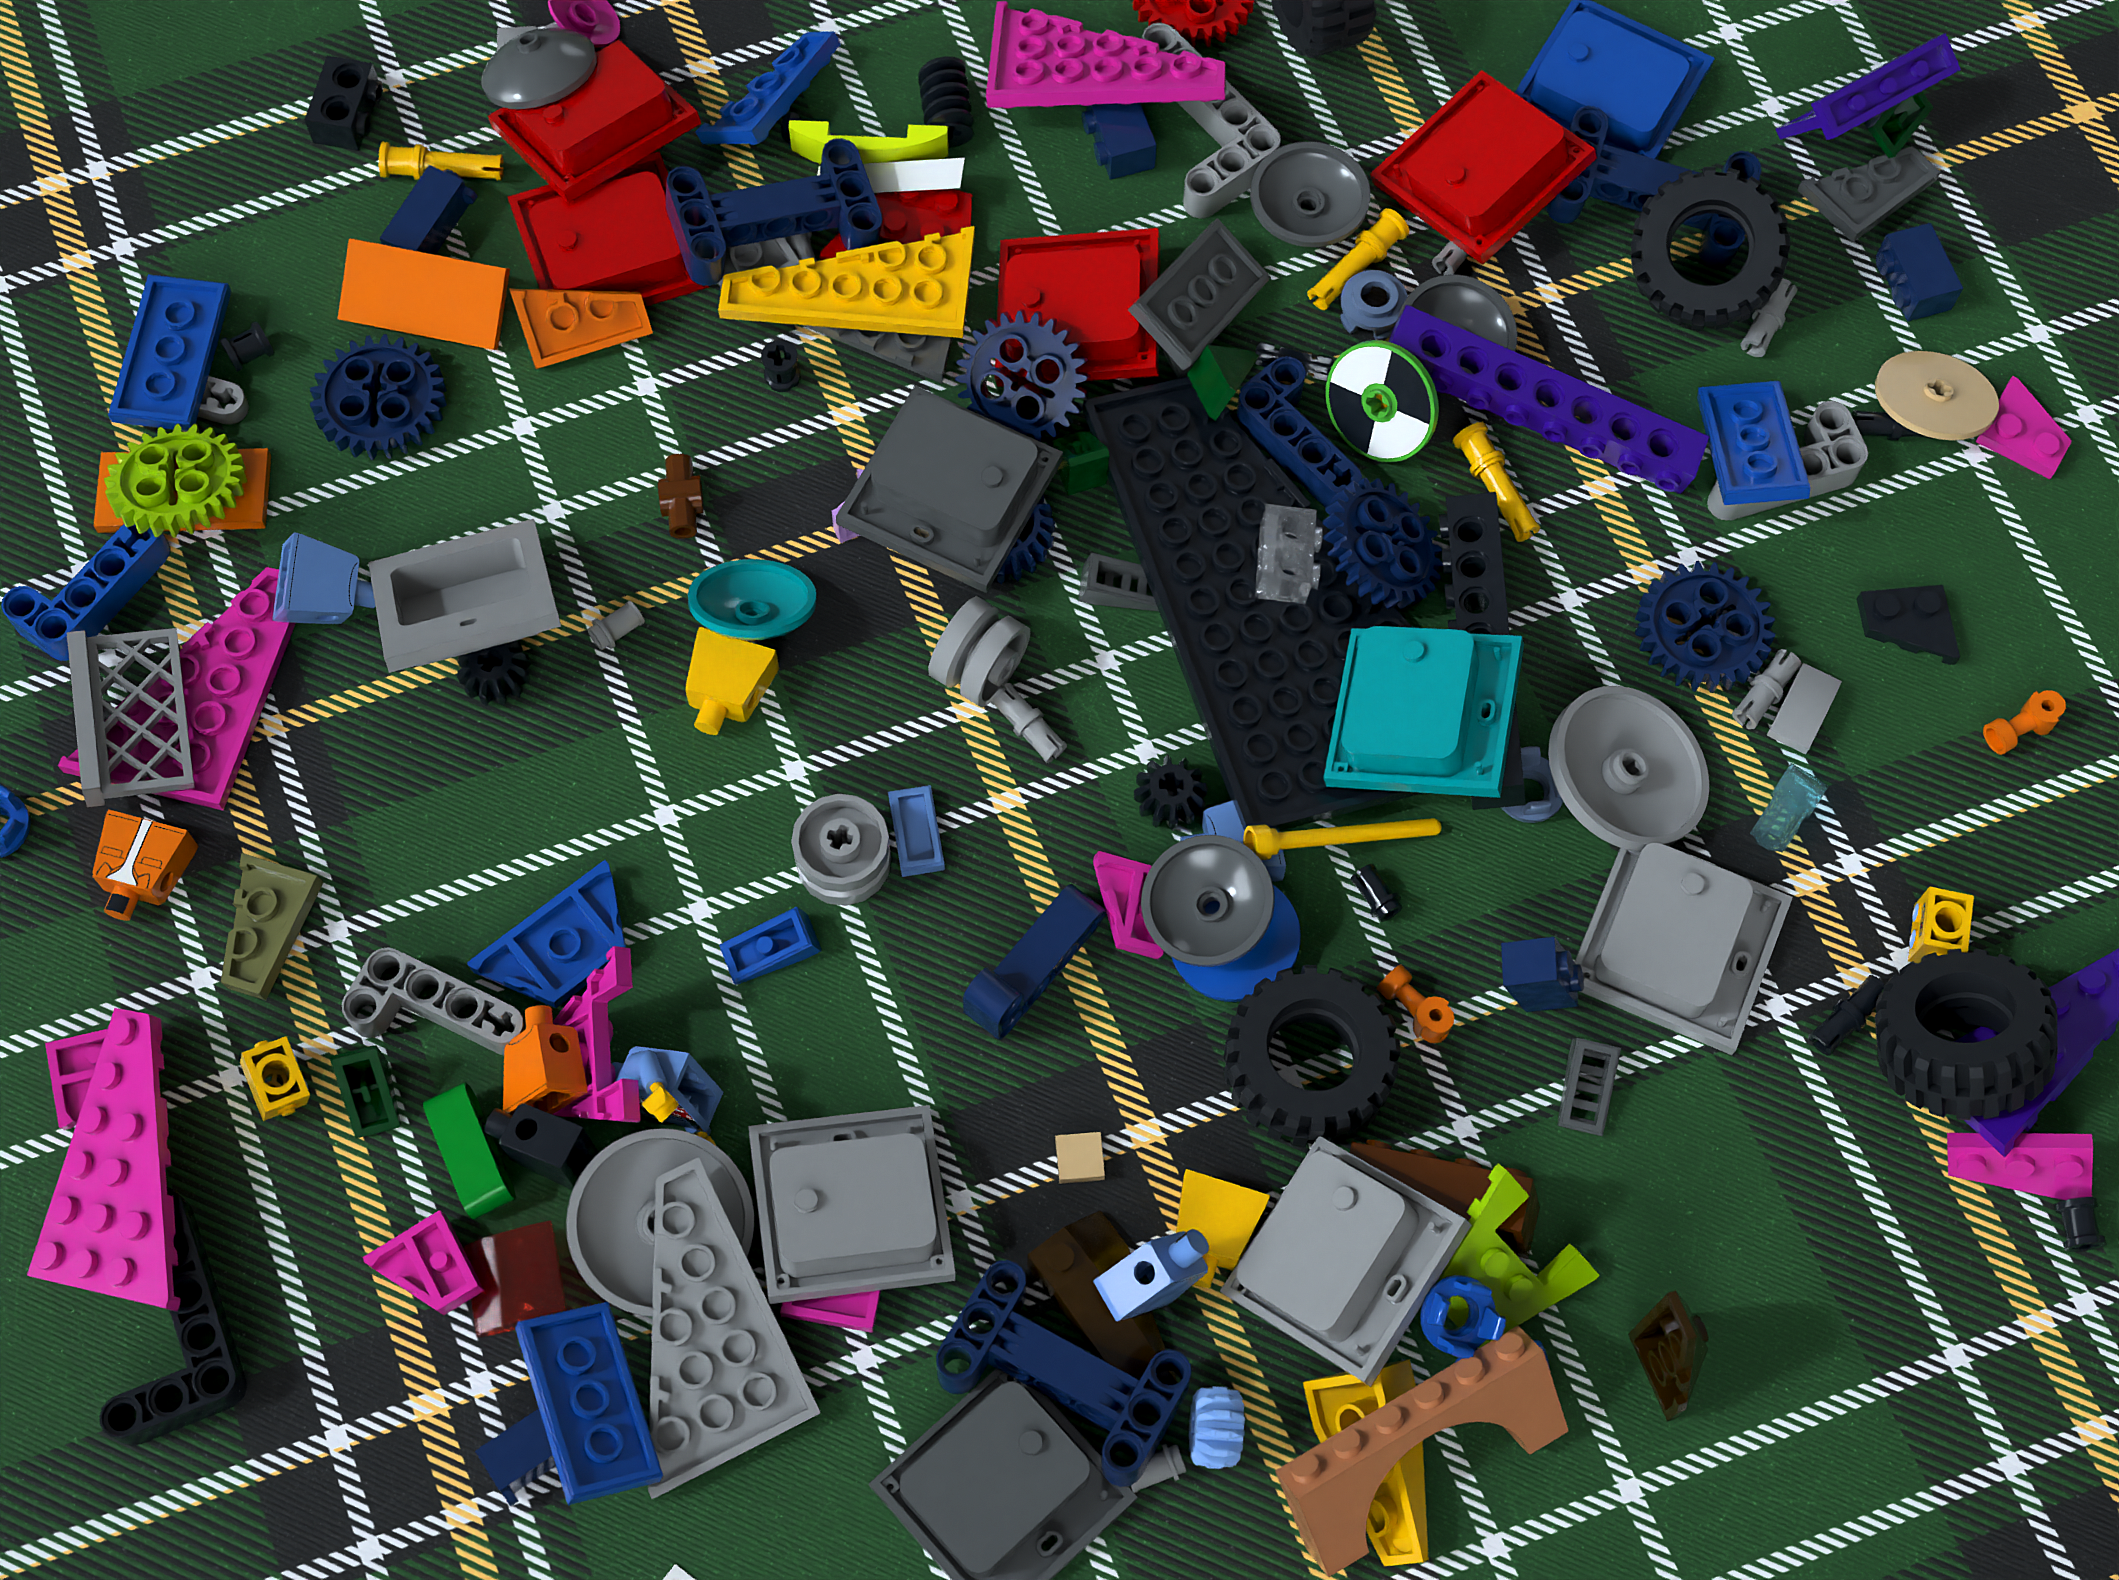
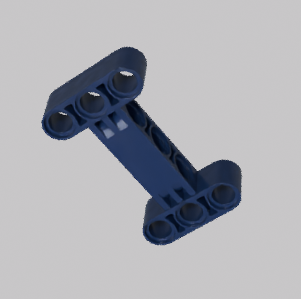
M1584 106L1576 111L1568 130L1594 147L1597 158L1546 205V210L1553 220L1559 223H1571L1578 219L1589 196L1642 212V206L1649 197L1653 198L1658 193V187L1667 180L1671 183L1678 180L1680 173L1690 169L1605 145L1604 140L1608 129L1606 114L1595 106ZM1738 151L1729 156L1721 171L1727 173L1728 168L1739 170V176L1747 180L1751 176L1759 180L1761 164L1754 154L1747 151ZM1692 170L1693 174L1700 173ZM1564 196H1568V197L1572 198L1573 200H1569V199L1565 198ZM1700 214L1682 223L1703 230L1698 254L1705 265L1715 269L1725 268L1731 263L1746 235L1743 228L1736 221L1721 214ZM1717 241L1724 243L1726 246L1719 244Z
M843 138L832 139L824 145L820 174L816 176L712 195L708 194L703 177L694 168L679 166L671 170L667 176L666 210L688 275L695 283L703 286L714 285L722 279L725 268L726 248L836 227L847 250L879 244L882 226L880 208L858 149L852 142Z
M1009 1260L993 1263L986 1270L938 1349L936 1355L937 1378L941 1387L952 1394H964L972 1390L988 1364L1109 1430L1110 1433L1103 1446L1101 1461L1102 1472L1105 1478L1111 1484L1119 1487L1130 1486L1136 1483L1145 1471L1187 1396L1191 1379V1364L1187 1357L1175 1350H1163L1153 1357L1139 1381L1019 1315L1026 1299L1025 1273L1017 1263ZM1007 1281L1013 1283L1017 1289L1009 1295H1002L997 1293L993 1287L1000 1282ZM978 1320L988 1321L994 1326L986 1334L974 1333L969 1327ZM954 1359L965 1360L970 1365L969 1369L961 1374L951 1373L945 1367ZM1170 1370L1176 1372L1180 1376L1181 1381L1175 1385H1165L1158 1380L1157 1375L1162 1371ZM1141 1410H1149L1157 1415L1159 1421L1152 1426H1144L1135 1420L1134 1415ZM1125 1450L1134 1455L1136 1462L1129 1467H1120L1110 1457L1117 1451Z

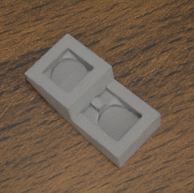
M1803 663L1775 716L1767 736L1806 755L1842 681Z

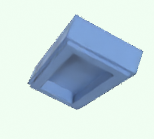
M931 785L888 792L902 877L945 870Z

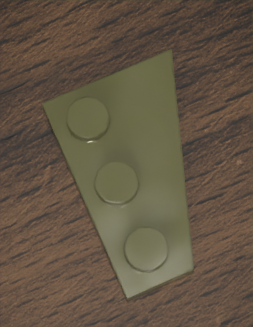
M241 853L239 868L242 870L240 889L235 890L233 905L236 907L233 930L228 933L221 983L230 990L266 1001L324 882L317 875Z

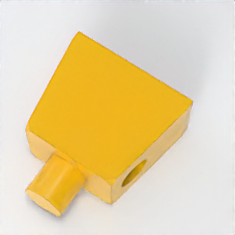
M699 627L685 690L689 705L700 710L694 726L706 734L718 735L725 718L741 723L746 722L779 670L776 650L745 640L725 637L709 629Z
M1185 1170L1176 1233L1195 1229L1203 1234L1209 1245L1208 1252L1202 1256L1208 1266V1272L1193 1285L1210 1288L1217 1266L1234 1270L1265 1213L1270 1195L1192 1170Z

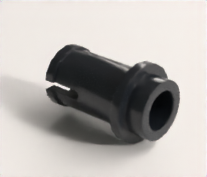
M1374 864L1362 867L1357 871V874L1351 877V882L1355 884L1371 907L1370 915L1372 917H1378L1381 922H1384L1401 911L1402 905L1399 902L1401 896L1399 893H1392Z

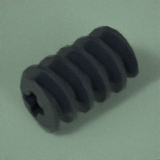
M944 56L935 58L921 67L918 73V83L920 85L922 111L924 112V124L948 126V148H953L970 141L975 133L971 128L973 125V115L970 113L972 106L968 100L970 92L967 88L968 78L965 75L966 64L957 57Z

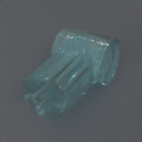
M1791 763L1771 793L1772 800L1750 834L1754 836L1759 845L1767 850H1775L1782 853L1799 830V826L1804 818H1809L1829 785Z

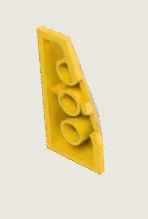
M1410 1359L1385 1363L1371 1387L1347 1372L1303 1382L1313 1429L1320 1443L1416 1387ZM1423 1441L1410 1449L1391 1468L1377 1489L1370 1505L1366 1532L1384 1566L1420 1563L1428 1560Z

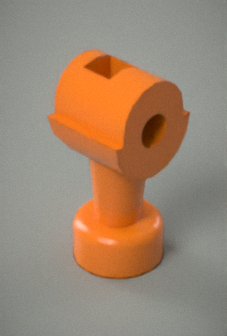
M2046 690L2041 693L2036 691L2023 705L2020 713L2011 720L2007 721L1997 718L1983 727L1984 738L1994 752L2003 755L2017 746L2018 736L2032 730L2042 736L2049 734L2065 712L2066 702L2055 691Z
M1402 964L1398 965L1380 982L1376 990L1387 1000H1392L1395 997L1400 1000L1414 1017L1412 1023L1413 1032L1417 1038L1421 1036L1427 1042L1434 1044L1442 1042L1449 1035L1455 1019L1453 1011L1448 1006L1449 1002L1437 996L1424 997L1409 984L1412 980L1411 973Z

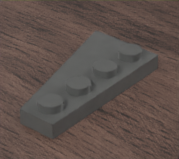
M802 325L943 384L954 337Z

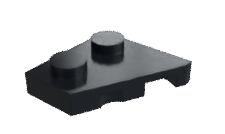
M1943 585L1861 591L1858 595L1857 604L1865 637L1883 643H1894L1901 649L1915 654L1919 650L1941 656L1943 657L1942 663L1954 665L1960 659Z

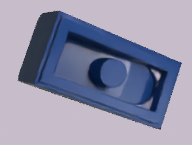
M798 907L782 913L719 945L735 985L802 961L822 951L809 916Z

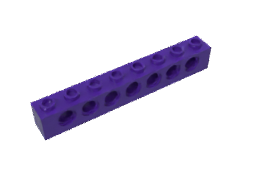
M1409 305L1405 306L1397 320L1388 342L1403 347L1423 364L1434 383L1436 392L1453 395L1466 401L1473 408L1485 409L1503 417L1512 425L1524 426L1540 433L1549 441L1560 442L1577 449L1588 458L1599 459L1616 466L1627 475H1636L1655 483L1658 488L1664 491L1675 492L1681 495L1696 477L1709 436ZM1424 351L1432 353L1435 357L1428 356ZM1462 367L1469 369L1473 374L1467 373ZM1499 383L1506 385L1510 390L1504 389ZM1538 400L1543 401L1548 407L1540 404ZM1575 416L1583 419L1585 423L1580 422ZM1614 433L1620 435L1623 440L1617 438ZM1651 449L1657 451L1660 456L1656 455Z

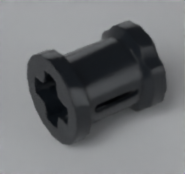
M257 321L251 323L250 329L230 339L225 337L220 340L222 347L237 372L243 369V365L264 354L269 357L275 354Z
M781 339L769 342L761 352V360L765 368V382L773 391L788 392L797 386L800 381V369L796 365L798 362L797 350L792 343ZM780 350L784 351L785 358H781ZM778 374H781V382L778 381Z
M2072 1198L2060 1201L2054 1205L2056 1213L2062 1215L2067 1238L2063 1242L2065 1251L2081 1252L2107 1245L2105 1236L2100 1235L2094 1212V1209L2098 1207L2096 1198Z

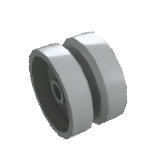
M975 596L969 599L957 611L939 638L928 666L929 676L950 688L960 683L961 696L983 708L990 703L991 697L999 688H1004V685L1007 684L1019 665L1030 639V628L1009 615L998 621V608Z
M835 794L819 798L803 810L794 824L791 843L799 879L808 892L827 904L843 906L863 902L878 892L889 876L891 850L885 819L875 806L858 796Z

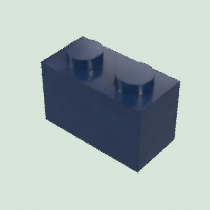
M1120 103L1094 104L1086 106V111L1081 113L1083 126L1087 135L1093 134L1096 142L1093 145L1096 161L1099 166L1105 165L1110 180L1155 168L1157 145L1140 103L1127 105Z
M1927 223L1886 234L1875 256L1876 265L1880 274L1885 275L1892 289L1894 304L1896 307L1901 308L1907 322L1951 310L1962 292L1963 286L1932 224Z
M1555 937L1501 943L1503 986L1525 1012L1578 1006V991H1583L1584 989L1582 968L1580 964H1575L1570 951H1565Z

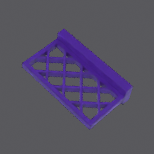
M1946 33L1926 41L1811 103L1812 110L1776 128L1779 139L1817 128L1822 129L1826 140L1836 138L1958 72L1961 68Z

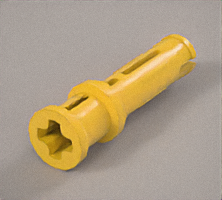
M381 142L379 172L382 178H389L390 174L411 175L414 176L415 180H419L428 165L442 171L451 170L460 177L497 179L500 181L503 179L504 167H500L501 164H504L503 155L428 151V148L424 147L423 144H416L414 148L393 147L389 142Z
M1385 208L1379 213V220L1368 231L1363 230L1357 235L1356 245L1313 288L1308 290L1307 295L1310 300L1318 296L1313 302L1317 308L1326 310L1342 293L1344 285L1352 276L1363 272L1372 262L1383 261L1387 257V250L1397 240H1403L1409 235V227L1402 216L1390 208Z
M1484 422L1474 423L1461 430L1454 437L1453 444L1456 448H1461L1471 464L1470 473L1472 476L1482 479L1489 492H1496L1498 508L1514 533L1515 539L1518 542L1525 541L1533 536L1532 532H1530L1531 530L1534 533H1538L1541 527L1535 521L1503 467L1505 456L1502 451H1496L1486 434L1488 427Z

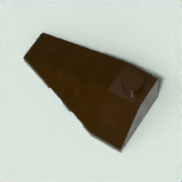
M1097 1211L1063 1227L1027 1254V1268L1095 1356L1140 1381L1153 1357L1166 1349L1152 1311L1116 1322L1093 1281L1131 1254L1128 1245L1101 1211ZM1166 1370L1157 1375L1158 1380L1165 1385L1177 1384L1173 1371ZM1141 1410L1139 1413L1142 1414L1146 1410Z
M1675 1290L1667 1293L1628 1334L1667 1422L1677 1418L1686 1410L1708 1351L1705 1343L1708 1342V1334L1704 1323L1699 1316L1692 1315L1688 1304Z

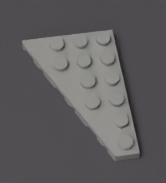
M699 1157L656 1177L650 1435L663 1477L660 1482L648 1485V1492L652 1499L821 1413Z

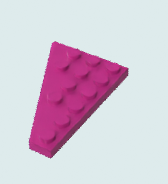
M997 1L986 90L988 108L1002 107L1010 109L1025 106H1090L1113 103L1127 105L1143 102L1171 103L1173 101L1209 102L1212 100H1225L1226 69L1224 61L1209 57H1199L1195 53L1184 50L1180 55L1171 54L1159 50V44L1133 36H1122L1118 32L1108 29L1104 33L1099 34L1083 29V23L1057 15H1047L1042 11L1032 8L1028 13L1009 9L1006 1Z
M266 567L252 580V584L248 589L239 592L230 601L232 605L212 624L207 622L182 645L180 661L195 788L151 794L224 810L296 624L293 622L272 621L279 575L278 569ZM170 666L166 671L172 675V667ZM159 677L145 693L163 704L174 692V687ZM130 694L115 708L117 709L130 696ZM139 699L125 715L142 726L156 710ZM175 703L170 710L177 714ZM163 716L149 732L167 743L178 731V725ZM118 721L106 735L109 741L121 748L135 734V731ZM143 738L129 754L146 765L160 749ZM179 742L174 749L181 753ZM78 749L68 758L63 756L60 759L58 767L63 773L80 776ZM108 750L109 760L115 754ZM167 755L153 770L163 778L184 776L182 764L170 755ZM122 760L110 773L111 784L131 782L140 771Z
M114 1008L27 1276L178 1312L180 1298L174 1297L172 1267L178 1265L177 1250L173 1242L176 1233L173 1196L167 1195L165 1170L166 1167L171 1166L170 1151L167 1148V1137L169 1135L167 1099L160 1097L159 1071L164 1070V1056L160 1050L162 1041L161 1019L146 1013Z

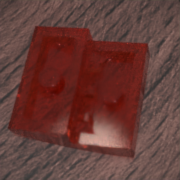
M551 1220L501 1232L463 1246L484 1289L483 1292L471 1299L475 1331L478 1338L515 1330L519 1321L567 1311L554 1225Z

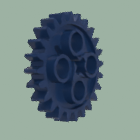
M1025 309L1017 311L1014 322L1008 311L1001 313V326L992 318L986 320L985 324L988 333L981 329H975L972 333L978 343L967 342L962 346L970 354V358L957 360L958 365L967 369L966 373L955 377V381L967 384V389L960 392L958 398L971 399L972 403L966 409L973 412L977 411L980 415L1030 437V434H1032L1034 439L1040 442L1045 441V429L1052 437H1056L1060 434L1057 422L1069 427L1073 422L1067 412L1080 413L1083 409L1075 401V398H1084L1089 393L1079 387V382L1090 379V374L1079 372L1078 368L1086 363L1088 358L1075 357L1074 352L1081 346V342L1068 344L1066 339L1071 329L1067 328L1059 333L1056 332L1057 318L1055 317L1050 319L1045 325L1042 324V312L1040 311L1035 312L1031 320L1028 321ZM1010 338L1018 340L1023 346L1024 353L1020 360L1010 358L1006 352V343ZM993 357L998 359L999 362L1013 372L1026 369L1028 371L1026 374L1027 380L1052 390L1055 394L1054 397H1048L1046 393L1032 383H1027L1022 387L1019 386L1018 375L1006 369L996 367L991 363V359ZM1045 359H1050L1057 363L1060 372L1057 380L1051 381L1043 376L1041 365ZM990 375H996L1002 379L1004 391L1001 396H996L989 392L986 382ZM1030 395L1038 400L1040 411L1037 416H1030L1024 412L1022 408L1024 396Z
M383 334L380 343L374 344L372 338L368 335L365 338V346L359 347L353 340L349 341L351 351L347 354L338 348L335 349L338 358L336 362L324 359L323 364L327 373H315L314 377L318 386L310 388L314 401L310 402V407L314 413V419L319 430L323 431L328 442L335 441L339 451H343L349 446L353 457L357 458L365 449L370 460H374L378 450H383L386 457L391 459L393 448L399 447L404 454H407V442L413 441L421 446L423 444L420 437L422 431L434 434L435 431L430 420H443L440 407L447 406L444 396L447 388L439 365L434 364L429 352L422 354L418 343H414L407 349L404 337L400 336L394 345H391L387 334ZM381 367H383L382 375H380L379 380V370ZM361 376H366V377H365L364 379H362V380H357V381H355L357 378H359V377H361ZM407 377V379L402 382H396L401 378ZM380 383L384 391H380ZM362 411L356 416L349 417L354 412ZM377 413H378V415H379L378 425H377L376 427H374L375 421L377 420ZM397 413H403L397 418H390Z
M1363 478L1358 483L1353 481L1331 498L1333 503L1325 508L1330 516L1322 522L1324 526L1331 530L1323 536V539L1334 545V548L1327 553L1328 556L1339 558L1340 563L1336 566L1335 570L1337 572L1346 570L1349 574L1346 584L1349 586L1356 582L1359 585L1358 595L1360 597L1369 592L1371 593L1373 605L1383 600L1386 609H1391L1397 605L1402 610L1410 604L1412 606L1436 589L1433 584L1441 579L1436 570L1443 566V562L1435 557V555L1442 551V547L1432 543V539L1438 533L1437 531L1427 529L1426 524L1430 521V517L1419 516V503H1415L1412 506L1407 503L1408 493L1406 491L1398 496L1396 495L1393 483L1384 488L1381 480L1378 478L1372 483L1367 478Z
M1696 561L1691 572L1681 563L1675 571V576L1668 570H1665L1660 578V582L1656 580L1651 582L1648 588L1649 593L1643 594L1639 603L1642 607H1639L1635 616V620L1641 622L1636 628L1635 635L1646 637L1639 647L1640 651H1653L1648 664L1655 665L1661 662L1664 665L1660 674L1662 678L1673 672L1677 674L1675 679L1676 686L1679 687L1685 679L1691 680L1692 691L1696 692L1701 682H1705L1710 693H1714L1719 681L1727 690H1731L1736 679L1744 684L1751 675L1750 672L1757 673L1763 664L1761 660L1765 661L1771 652V648L1768 646L1774 640L1775 633L1769 630L1773 626L1775 618L1763 616L1768 611L1770 602L1757 603L1756 600L1762 590L1756 588L1748 591L1745 588L1749 581L1748 576L1736 581L1733 579L1734 568L1730 567L1723 575L1719 573L1717 562H1713L1709 571H1704L1700 561ZM1701 596L1711 598L1716 604L1706 603L1702 600ZM1726 609H1734L1733 611L1727 612L1726 614H1722L1720 616V614ZM1667 617L1678 618L1683 625H1676L1669 621ZM1716 620V622H1715V624L1713 625V627H1711V626H1710L1711 622H1713V621ZM1698 626L1700 629L1694 633L1696 627ZM1727 628L1739 631L1742 636L1732 635L1728 632ZM1685 638H1689V640L1683 643L1682 645L1676 644L1677 642H1680ZM1693 649L1704 650L1709 657H1701Z

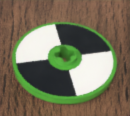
M1365 341L1344 351L1330 369L1326 383L1328 412L1337 432L1355 451L1376 461L1397 462L1413 456L1429 442L1438 421L1439 405L1437 392L1423 364L1409 351L1387 341ZM1379 394L1382 395V402L1387 405L1384 409L1381 408V400L1376 398Z

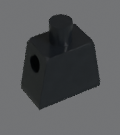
M525 1103L518 1105L513 1115L498 1108L494 1109L485 1125V1133L500 1140L499 1145L510 1160L570 1190H573L580 1174L588 1163L599 1153L582 1126Z

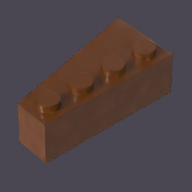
M1367 1140L1365 1144L1352 1142L1349 1152L1460 1215L1467 1221L1471 1218L1467 1211L1474 1199L1482 1200L1492 1183L1488 1178L1492 1170L1483 1169L1480 1163L1469 1159L1457 1158L1455 1163L1439 1160L1435 1154L1421 1149H1412L1410 1153L1392 1150L1391 1145L1378 1140ZM1505 1168L1527 1192L1529 1197L1495 1232L1506 1244L1514 1246L1513 1252L1518 1257L1528 1259L1540 1210L1534 1180L1528 1178V1175L1523 1171Z

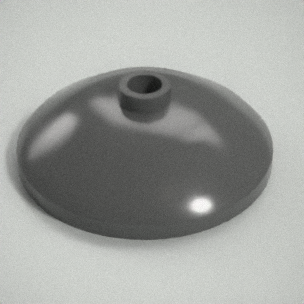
M543 28L527 31L508 41L492 55L482 73L481 85L487 98L500 107L528 109L543 106L569 95L585 83L596 67L597 53L588 37L570 29Z
M1297 142L1278 148L1262 160L1252 178L1250 199L1252 209L1258 221L1272 235L1297 246L1322 247L1344 240L1359 228L1368 212L1370 186L1362 167L1346 152L1324 143ZM1303 208H1310L1313 211H1306Z
M1442 275L1429 279L1409 294L1398 314L1397 320L1405 306L1409 305L1507 349L1516 351L1517 326L1510 307L1492 287L1472 277ZM1424 351L1428 356L1435 357L1432 353ZM1462 367L1467 373L1473 374L1469 369Z
M1219 835L1191 837L1167 849L1149 870L1141 896L1143 919L1149 934L1156 944L1172 958L1198 967L1225 965L1238 960L1250 952L1267 932L1275 906L1273 883L1261 859L1241 842ZM1217 901L1220 903V908L1215 914H1207L1205 912L1209 902Z

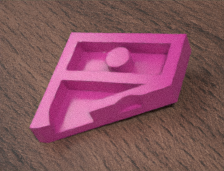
M2012 376L1999 398V409L1994 422L1988 430L1978 436L1975 442L2051 479L2072 441L2022 382Z
M1098 851L1094 855L1093 865L1116 948L1158 960L1163 955V950L1149 934L1141 908L1143 885L1152 866Z
M107 1029L45 1043L58 1125L63 1130L71 1129L77 1124Z
M441 1210L362 1257L364 1262L442 1315H446L484 1291L447 1215Z

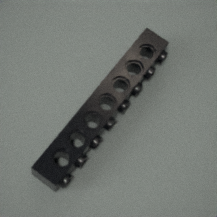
M1496 492L1446 497L1447 514H1439L1441 539H1449L1450 548L1442 549L1444 574L1452 573L1453 583L1445 584L1447 609H1455L1456 619L1448 620V629L1464 630L1470 634L1510 635ZM1468 540H1477L1475 542H1466ZM1471 575H1480L1479 577L1475 578L1468 577ZM1475 610H1482V611H1484V612L1477 613V614L1470 613V612L1475 611ZM1516 700L1500 798L1471 796L1473 810L1526 805ZM1490 711L1485 713L1484 718L1489 717Z

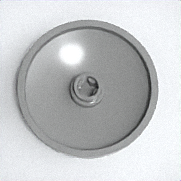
M1603 686L1585 692L1569 704L1558 716L1549 739L1548 756L1551 775L1558 793L1567 808L1590 832L1617 847L1642 851L1650 843H1661L1666 846L1674 844L1688 834L1701 820L1709 797V775L1706 761L1691 730L1663 702L1633 688Z
M650 1129L636 1132L604 1148L588 1163L580 1174L572 1190L567 1208L566 1236L573 1262L584 1281L595 1293L611 1305L633 1314L653 1317L656 1177L699 1157L746 1257L748 1256L754 1233L752 1198L744 1177L737 1166L720 1148L698 1135L675 1129Z

